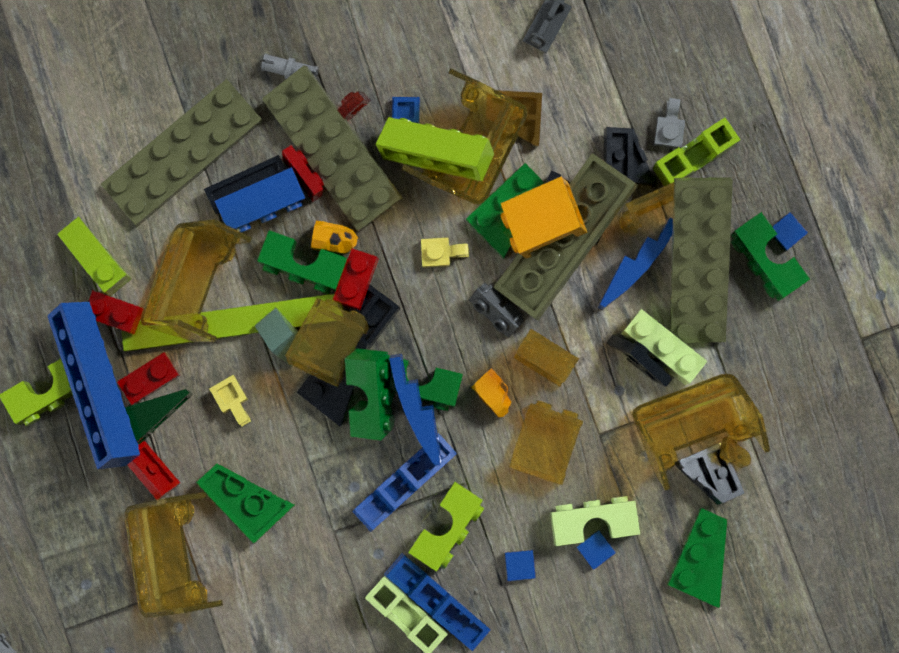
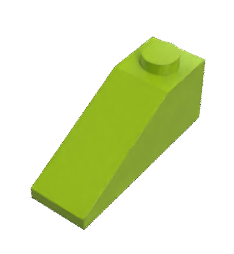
M79 216L57 234L86 272L107 295L112 296L131 280V277Z

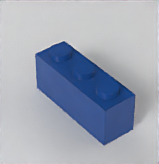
M291 167L215 200V203L228 232L234 230L237 235L251 229L250 223L260 219L261 223L276 218L275 212L286 208V211L290 212L301 207V200H304L305 196Z

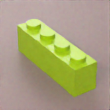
M388 117L376 142V146L385 160L481 182L494 156L489 139L482 135L464 134L455 129H441L428 123L418 124L405 118L395 119Z

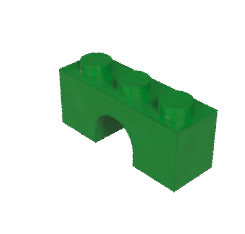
M760 212L730 234L732 237L731 243L739 254L743 252L749 261L747 265L755 276L759 275L764 281L763 287L766 293L772 299L776 298L777 301H780L809 281L810 278L795 257L783 264H776L768 259L765 252L766 244L777 235V232L763 213Z
M270 230L268 231L257 260L263 266L262 270L276 276L279 272L289 275L288 280L300 285H304L305 281L315 285V290L325 294H330V291L336 292L347 258L321 249L314 263L306 266L300 265L294 261L293 257L297 245L296 240Z
M357 348L345 358L347 385L358 386L363 389L368 397V401L360 400L349 410L350 437L381 441L393 430L395 418L391 411L393 391L390 388L391 365L388 362V352Z
M403 359L406 380L409 381L407 378L409 360ZM436 367L433 379L428 384L419 386L421 403L422 400L432 402L433 408L448 411L449 407L455 408L463 374ZM391 369L389 380L390 388L393 391L394 398L395 393H397V390L395 387V382Z

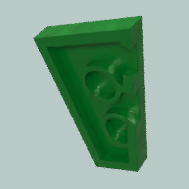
M526 163L466 218V221L503 260L511 246L510 238L513 236L510 228L507 229L502 221L501 213L504 211L501 203L544 184V181Z
M703 508L699 509L667 585L717 608H720L727 519Z

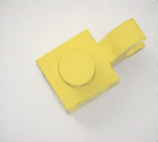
M449 238L421 239L423 268L450 266V258L469 257L468 244L449 246Z
M234 375L209 388L224 414L231 410L241 427L251 422L250 417L242 406V403L247 401L248 398Z

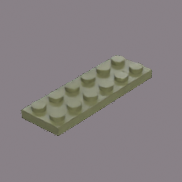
M303 65L262 98L298 150L304 154L311 168L320 176L324 186L357 231L364 229L403 199L306 65Z
M225 79L103 181L101 186L138 227L263 121L232 84Z
M593 153L569 184L588 233L579 237L571 234L530 252L531 257L527 259L518 253L494 286L496 290L538 321L638 186Z
M731 177L674 178L669 331L684 343L726 342L733 185Z

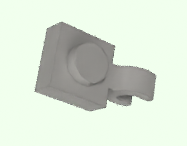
M669 98L666 116L657 118L654 137L655 146L682 148L685 120L677 119L680 99Z

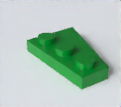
M218 463L196 482L253 544L295 506V504L274 495L265 488L257 486Z

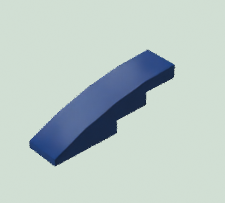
M670 217L667 220L657 241L650 237L644 240L635 260L627 256L622 259L598 306L599 309H605L618 299L648 270L672 236L673 218Z
M402 353L391 355L389 360L395 387L405 415L419 443L435 466L441 465L442 459L433 405L422 407L418 379L407 381Z
M439 433L441 465L435 466L422 447L352 511L370 532L457 454Z
M401 553L384 573L389 580L404 591L471 651L490 632V628L405 554Z

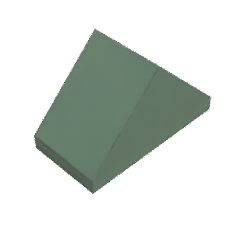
M276 307L255 325L271 352L291 367L313 349Z

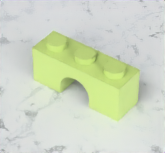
M642 309L621 333L631 343L638 341L650 351L649 353L664 363L668 368L667 371L684 385L690 384L707 363V360Z
M628 496L611 498L612 504L600 505V500L583 502L584 508L573 509L572 504L556 506V511L550 512L554 545L583 543V528L587 521L592 518H600L607 524L610 538L640 535L636 502L628 501Z
M386 576L365 597L378 611L393 621L424 653H432L448 635L445 629Z

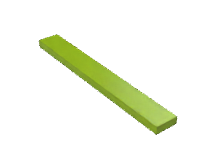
M334 294L144 320L139 322L135 335L121 330L123 349L125 352L257 334L259 332L255 325L275 307L294 328L344 321L342 304L333 301Z

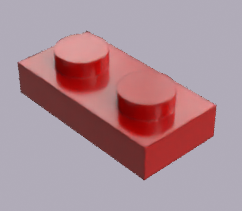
M292 145L284 149L281 159L288 169L292 167L299 184L312 202L322 196V186H324L322 179L316 172L311 173L306 166L308 161L300 150L295 151Z
M352 248L333 301L360 310L379 258Z
M92 290L88 302H90L96 321L135 335L144 308Z
M163 352L117 381L130 404L134 405L180 375L168 355Z
M143 441L138 445L140 456L127 466L158 501L174 490L180 484V481L151 447Z

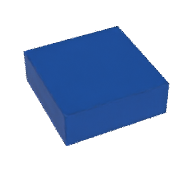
M392 97V118H405L419 124L420 97Z
M791 212L773 226L777 232L774 239L785 252L808 233Z
M599 530L576 547L593 570L616 553Z
M533 550L505 552L507 581L536 578Z

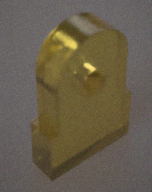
M730 437L723 438L720 458L728 463H733L739 468L749 466L751 463L749 452Z

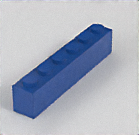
M90 302L60 303L47 317L97 470L126 466L140 456L139 447L113 374L112 365L109 362L104 347V341L101 338L96 323L95 314H93Z

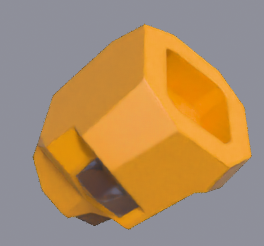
M316 220L311 248L316 251L323 249L337 255L349 253L352 248L354 249L357 246L358 236L352 229L343 225Z
M491 368L471 389L498 418H501L509 413L508 408L511 401L507 395V385Z

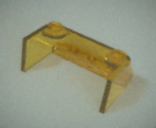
M450 68L449 74L466 82L462 89L460 100L462 105L470 109L460 132L469 135L479 134L489 139L494 152L484 179L481 182L429 169H424L423 172H420L405 164L402 170L432 186L478 205L488 198L526 121L527 108L524 104L486 84Z
M216 219L178 224L170 235L141 315V324L153 330L192 342H215L217 337L207 333L209 328L207 318L201 315L203 305L217 266L230 262L236 253V244L250 243L252 237Z
M721 374L637 406L632 412L636 429L650 465L665 491L670 489L666 471L674 467V462L678 461L675 451L726 432L729 438L735 441H746L755 437L765 453L770 451L763 416L739 380L732 374Z
M205 492L162 498L131 505L126 508L125 525L137 603L141 615L145 618L182 614L223 606L222 600L207 602L205 586L198 580L191 581L183 525L189 524L194 516V506L191 501L206 498Z

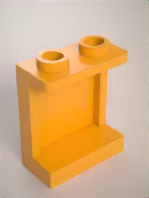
M562 176L501 203L504 211L501 213L502 221L507 229L510 228L513 236L510 238L511 246L516 254L519 253L526 259L531 257L530 252L571 234L579 237L588 233L570 185Z

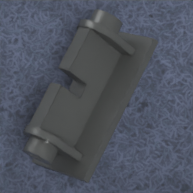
M545 0L526 33L523 42L547 54L572 6L564 3L565 0Z
M483 283L480 288L476 289L469 301L477 312L484 314L493 323L497 331L504 333L509 338L525 321L521 317L523 314L510 302L502 308L499 303L504 297L491 284L488 286L486 283Z

